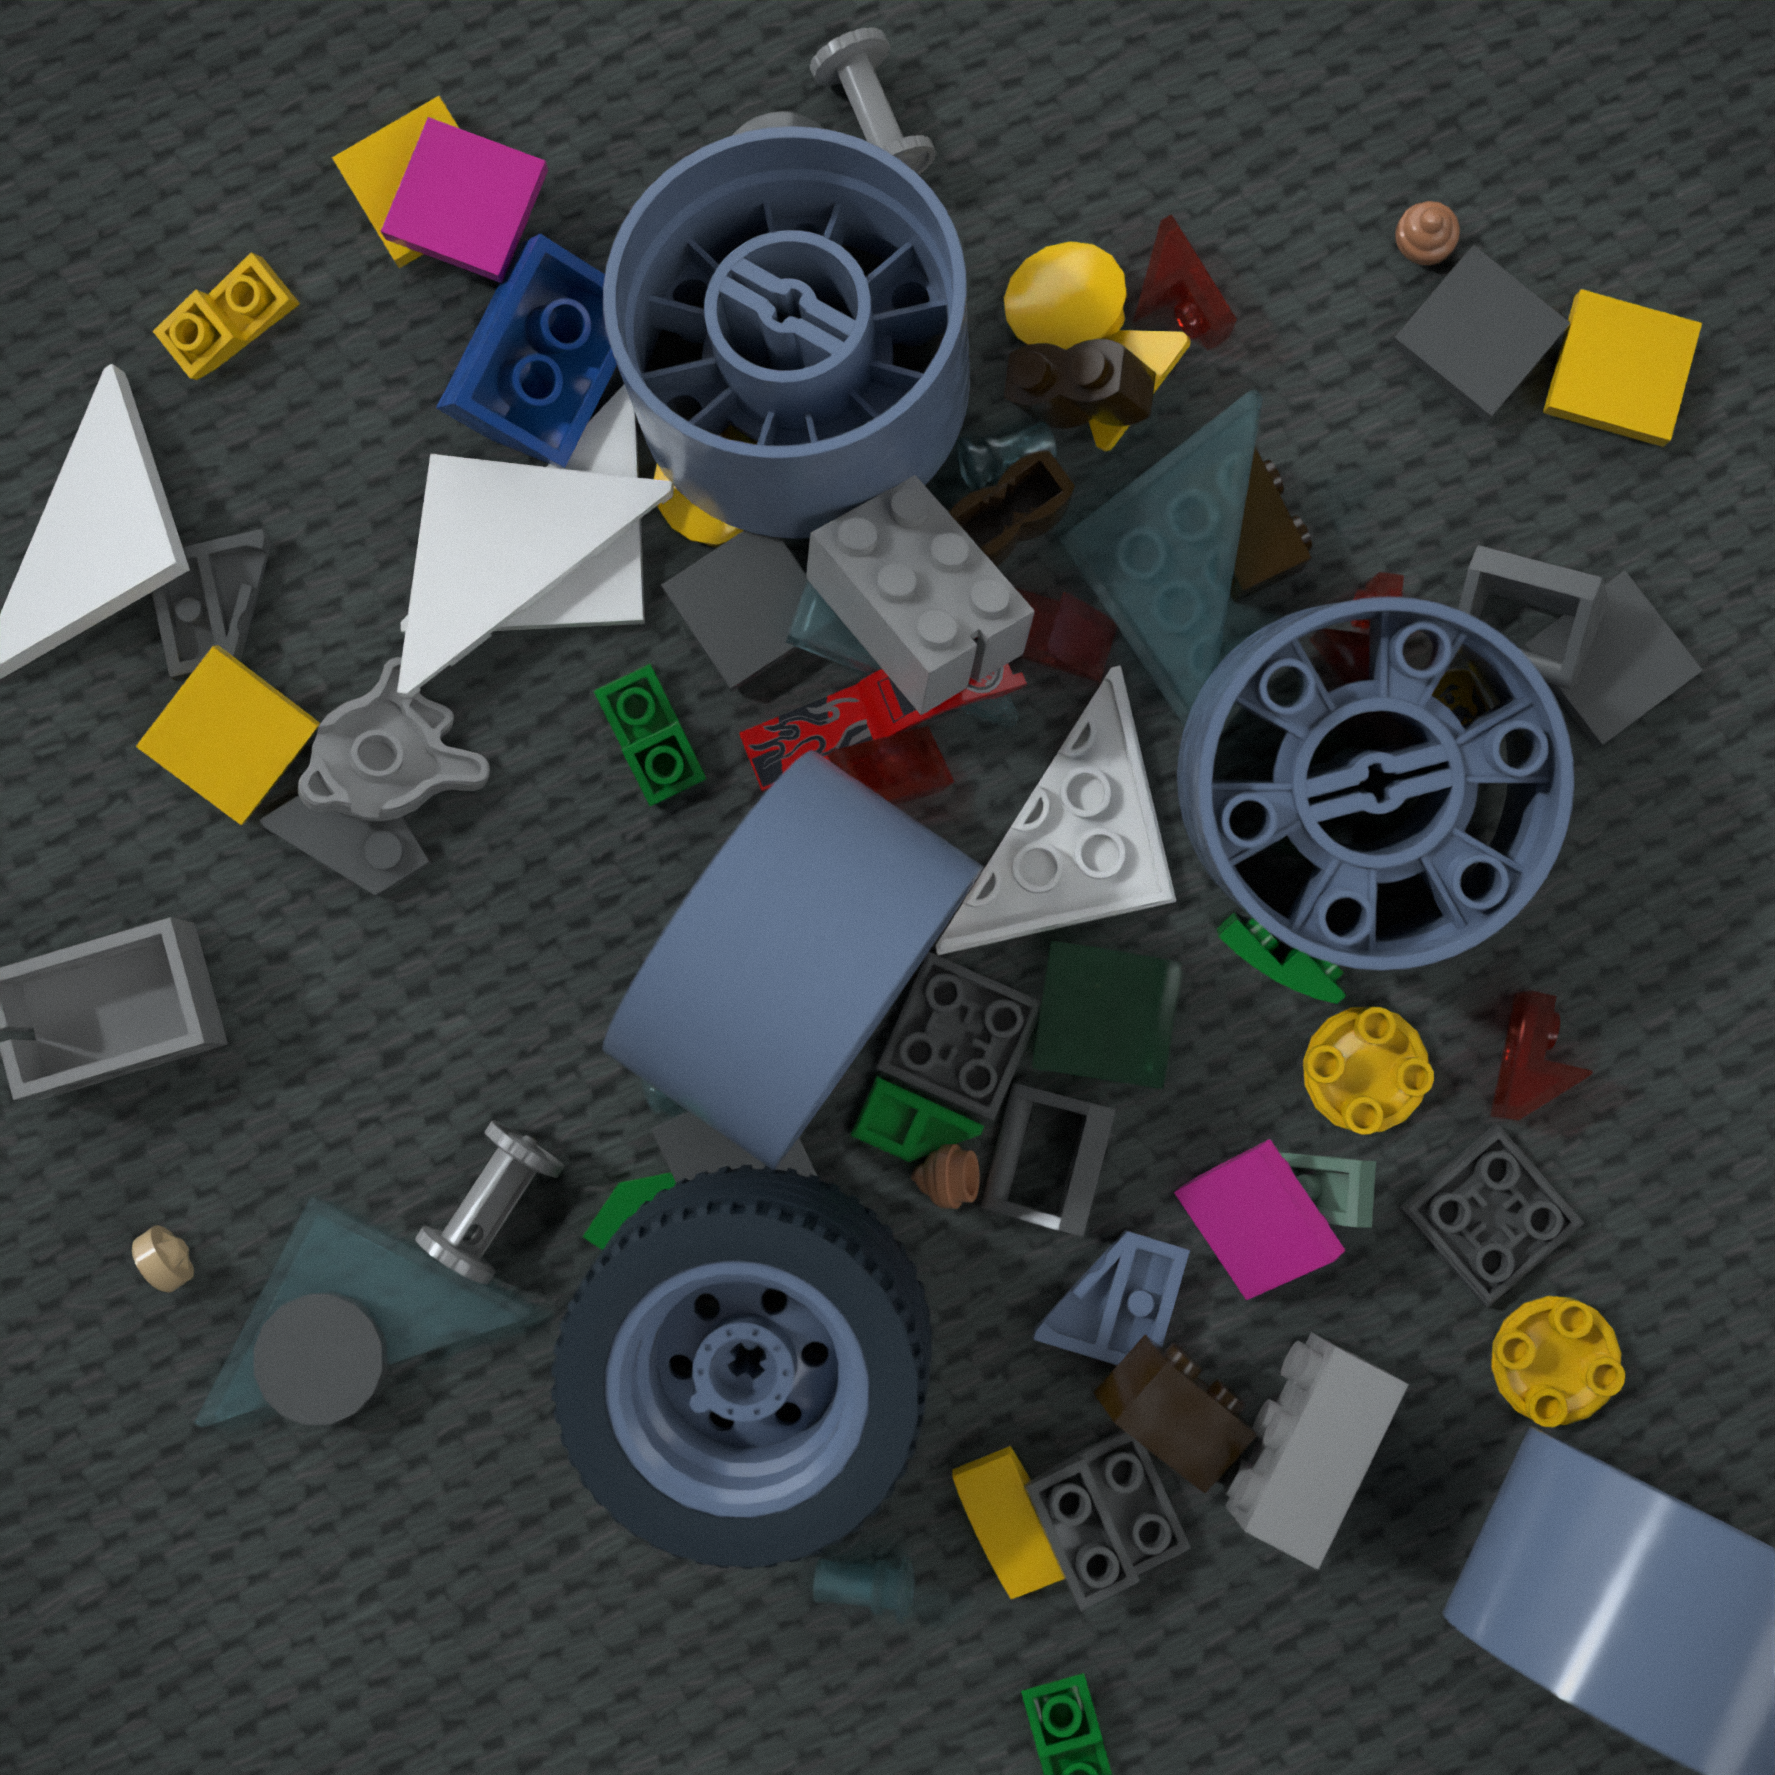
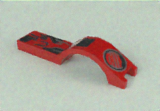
M1007 663L979 681L971 674L966 689L920 715L884 670L880 669L851 687L739 732L761 791L765 793L795 761L811 750L816 751L836 765L884 745L889 739L925 720L967 704L999 698L1026 687L1027 683L1023 673L1020 672L1013 675Z

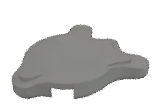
M396 657L390 659L384 665L379 682L370 692L360 698L343 703L330 712L321 722L312 745L310 765L299 779L298 794L305 806L317 812L337 811L362 820L387 821L398 819L417 810L437 793L448 790L476 791L482 789L488 781L490 767L488 761L482 755L448 747L442 743L441 738L450 732L453 726L454 715L449 708L426 699L420 694V691L413 697H402L397 693L402 658Z

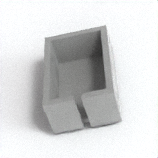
M916 475L810 533L807 580L920 715L966 689L971 674L979 681L1024 653L1035 610Z
M169 917L0 968V1031L28 1032L34 1030L36 1040L10 1039L0 1042V1052L13 1100L47 1099L228 1045L194 922Z
M1311 1332L1306 1344L1296 1341L1289 1350L1281 1369V1376L1288 1380L1277 1403L1268 1399L1261 1407L1252 1428L1259 1439L1248 1461L1238 1458L1233 1464L1224 1483L1223 1494L1230 1497L1225 1507L1236 1518L1235 1520L1245 1532L1319 1569L1409 1384Z

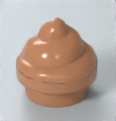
M1433 201L1421 202L1408 208L1400 218L1395 232L1396 243L1401 253L1410 261L1420 265H1434L1444 261L1453 252L1459 241L1460 226L1457 216L1446 205Z
M958 1144L941 1145L938 1150L928 1154L924 1163L915 1166L911 1179L922 1193L929 1196L936 1206L945 1209H957L961 1206L962 1202H974L977 1197L980 1180L978 1159L974 1151L962 1150Z

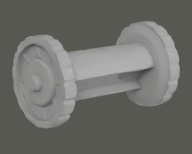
M874 27L861 28L833 39L823 46L811 60L810 70L816 83L824 87L842 84L867 142L884 149L900 159L918 175L924 172L936 157L933 143L929 137H924V135L903 137L874 70L886 59L889 54L888 51H890V45L885 33L881 29L878 30Z
M491 1121L485 1134L498 1148L445 1230L441 1231L423 1226L415 1238L416 1242L442 1264L464 1277L481 1284H489L496 1273L494 1267L491 1266L483 1255L537 1172L557 1178L564 1168V1164L554 1155L538 1146L535 1139L528 1135L523 1136L497 1121ZM471 1225H479L470 1240L462 1239Z

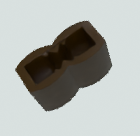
M1087 340L1067 350L1048 343L1030 344L1009 354L1004 398L1041 424L1051 428H1074L1092 419L1110 426H1127L1141 422L1151 416L1156 372L1125 346L1112 340Z
M1049 450L1037 451L1013 463L1001 476L997 486L982 488L965 496L950 510L949 514L997 567L1010 556L1018 541L1039 537L1059 523L1067 512L1075 485Z

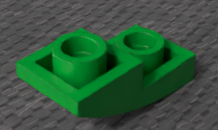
M651 663L593 691L649 806L659 803L707 779Z
M1234 912L1216 929L1218 937L1237 955L1274 981L1296 992L1334 1004H1338L1347 996L1341 985L1336 981L1344 974V971L1337 964L1312 957L1292 946L1278 957L1273 951L1281 943L1255 919L1251 918L1245 923Z
M1084 1673L1021 1690L1044 1775H1112Z

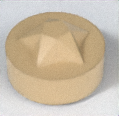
M153 1226L133 1241L132 1255L134 1262L143 1277L156 1289L171 1293L193 1278L194 1267L189 1260L188 1246L183 1239L174 1236L165 1227Z

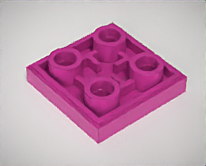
M428 117L387 214L381 233L385 240L502 283L549 170L546 161Z
M1271 1139L1191 1179L1174 1192L1246 1300L1330 1264L1346 1251L1331 1230L1326 1218L1312 1202L1292 1172L1289 1163L1281 1156Z

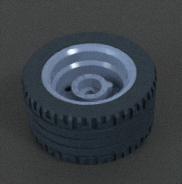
M742 1164L740 1168L731 1169L730 1166L721 1167L717 1172L710 1174L707 1171L700 1172L690 1181L684 1178L676 1182L674 1187L659 1191L652 1201L646 1200L632 1216L628 1217L611 1237L581 1281L574 1297L567 1306L568 1311L562 1318L559 1328L561 1330L560 1336L553 1350L557 1357L551 1365V1376L555 1378V1384L551 1389V1399L556 1403V1409L553 1414L556 1423L561 1425L560 1439L562 1446L567 1448L568 1460L572 1467L577 1468L581 1475L580 1481L585 1488L590 1490L594 1496L593 1499L600 1506H604L618 1524L621 1523L629 1530V1533L637 1538L640 1536L650 1542V1545L654 1548L671 1553V1556L688 1558L704 1566L705 1564L717 1566L718 1568L737 1566L742 1567V1569H753L754 1567L762 1566L770 1568L777 1566L780 1562L788 1561L793 1563L801 1561V1558L807 1555L815 1556L823 1552L825 1546L829 1544L836 1545L844 1541L845 1536L849 1532L855 1533L863 1526L864 1518L867 1516L873 1517L879 1512L882 1500L890 1499L895 1490L896 1482L901 1480L907 1472L908 1460L913 1459L916 1442L923 1425L932 1355V1325L929 1324L930 1310L928 1303L925 1302L924 1286L922 1281L916 1279L917 1268L913 1261H909L905 1255L906 1249L902 1241H896L893 1237V1230L887 1224L882 1225L876 1219L877 1213L871 1207L866 1209L859 1203L860 1199L853 1194L848 1197L840 1192V1187L833 1182L828 1185L823 1181H819V1176L810 1174L809 1177L797 1174V1170L787 1168L786 1171L781 1169L773 1171L766 1165L763 1169H753L752 1165ZM770 1287L781 1290L787 1295V1301L776 1307L773 1312L765 1308L764 1291ZM709 1293L718 1300L720 1310L696 1301V1299L701 1294ZM810 1342H821L827 1347L828 1356L826 1358L804 1346ZM741 1344L748 1350L754 1349L759 1345L764 1350L762 1357L755 1351L744 1355L740 1352ZM674 1355H685L693 1363V1369L683 1377L676 1374L671 1367L670 1359ZM791 1402L800 1408L801 1416L795 1421L785 1422L777 1417V1410L784 1403ZM713 1411L721 1417L735 1422L728 1428L718 1427L712 1422L710 1413Z

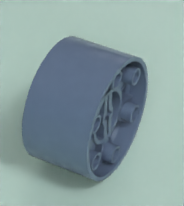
M789 126L747 131L704 146L669 168L648 187L622 223L612 245L603 285V311L606 331L613 355L651 454L663 474L669 481H672L674 487L692 504L730 526L751 533L780 538H810L811 532L881 493L896 487L914 475L924 485L933 478L956 443L968 406L970 365L966 269L956 229L945 207L924 180L904 162L865 140L821 128ZM842 244L869 252L886 261L865 277L857 261L842 247ZM704 304V309L691 305ZM662 329L677 333L684 340L692 343L704 342L702 360L649 372L654 348ZM945 333L939 350L925 373L893 365L894 344L919 346L928 342L934 335ZM685 418H692L688 422L684 420ZM732 425L745 436L758 442L757 445L729 440L719 435Z
M1382 597L1326 604L1286 615L1262 627L1234 648L1214 669L1201 688L1190 710L1179 749L1177 783L1182 819L1198 859L1212 880L1241 909L1270 933L1312 957L1358 969L1392 970L1428 965L1462 953L1495 934L1523 909L1548 876L1561 849L1572 810L1574 771L1569 735L1560 708L1539 671L1521 650L1504 635L1463 611L1439 603L1414 598ZM1353 620H1370L1369 680L1349 683L1327 692L1298 639L1313 631L1334 624ZM1416 630L1424 633L1432 644V656L1429 662L1419 670L1411 668L1406 663L1402 652L1404 641ZM1455 655L1459 656L1478 677L1494 705V708L1464 725H1461L1456 716L1442 702L1432 696L1433 691ZM1285 666L1296 673L1300 689L1294 701L1285 706H1278L1270 699L1267 693V681L1276 669ZM1233 703L1285 732L1276 754L1272 780H1212L1213 762L1218 739ZM1378 711L1391 717L1403 726L1412 737V740L1375 750L1359 747L1346 748L1336 753L1329 762L1308 767L1311 757L1322 738L1343 720L1363 712ZM1503 736L1505 737L1508 766L1503 762L1499 753V746ZM1369 769L1383 772L1367 779L1369 777ZM1367 779L1364 781V791L1350 787L1358 785L1359 781ZM1478 783H1507L1502 816L1489 846H1486L1464 833L1475 807ZM1420 795L1413 811L1402 825L1387 836L1363 844L1337 843L1317 823L1361 810L1373 814L1388 813L1398 808L1406 798ZM1254 800L1262 810L1263 819L1261 826L1250 836H1235L1229 826V816L1232 809L1242 801ZM1287 835L1298 851L1316 866L1285 916L1262 901L1242 879L1234 865ZM1478 862L1474 870L1460 884L1461 875L1466 867ZM1420 873L1436 904L1406 921L1376 929V884L1399 881ZM1339 898H1352L1357 908L1354 922L1345 930L1330 931L1325 920L1328 907Z
M811 750L795 761L759 800L689 893L657 941L623 998L605 1036L603 1051L774 1171L829 1097L915 973L969 892L983 866L822 755Z
M1529 1426L1442 1612L1444 1617L1479 1646L1538 1684L1612 1727L1704 1775H1775V1548L1600 1459Z

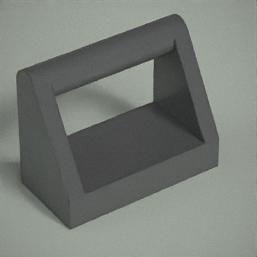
M1478 545L1467 571L1458 610L1479 619L1488 595L1491 594L1575 617L1563 661L1519 649L1536 667L1546 683L1572 690L1609 601L1603 577Z
M1012 1083L980 1207L1083 1237L1116 1110ZM1033 1102L1082 1115L1057 1214L1008 1201Z

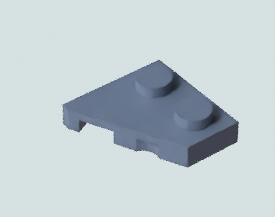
M1124 1230L1034 1327L1033 1340L1118 1365L1145 1334L1162 1347L1190 1250Z

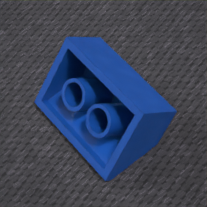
M538 234L520 243L503 282L499 283L436 409L490 440L558 468H565L617 366L604 319L603 285L605 274L542 234Z

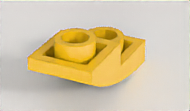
M251 252L209 294L195 289L152 332L188 377L198 380L221 366L300 303L265 259Z
M1006 1447L953 1469L952 1478L967 1516L990 1564L1010 1599L1012 1600L1063 1580L1064 1576L1024 1488V1485L1030 1482L1031 1479L1012 1447Z

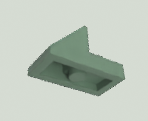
M1279 1152L1289 1163L1292 1172L1329 1224L1372 1228L1376 1161Z

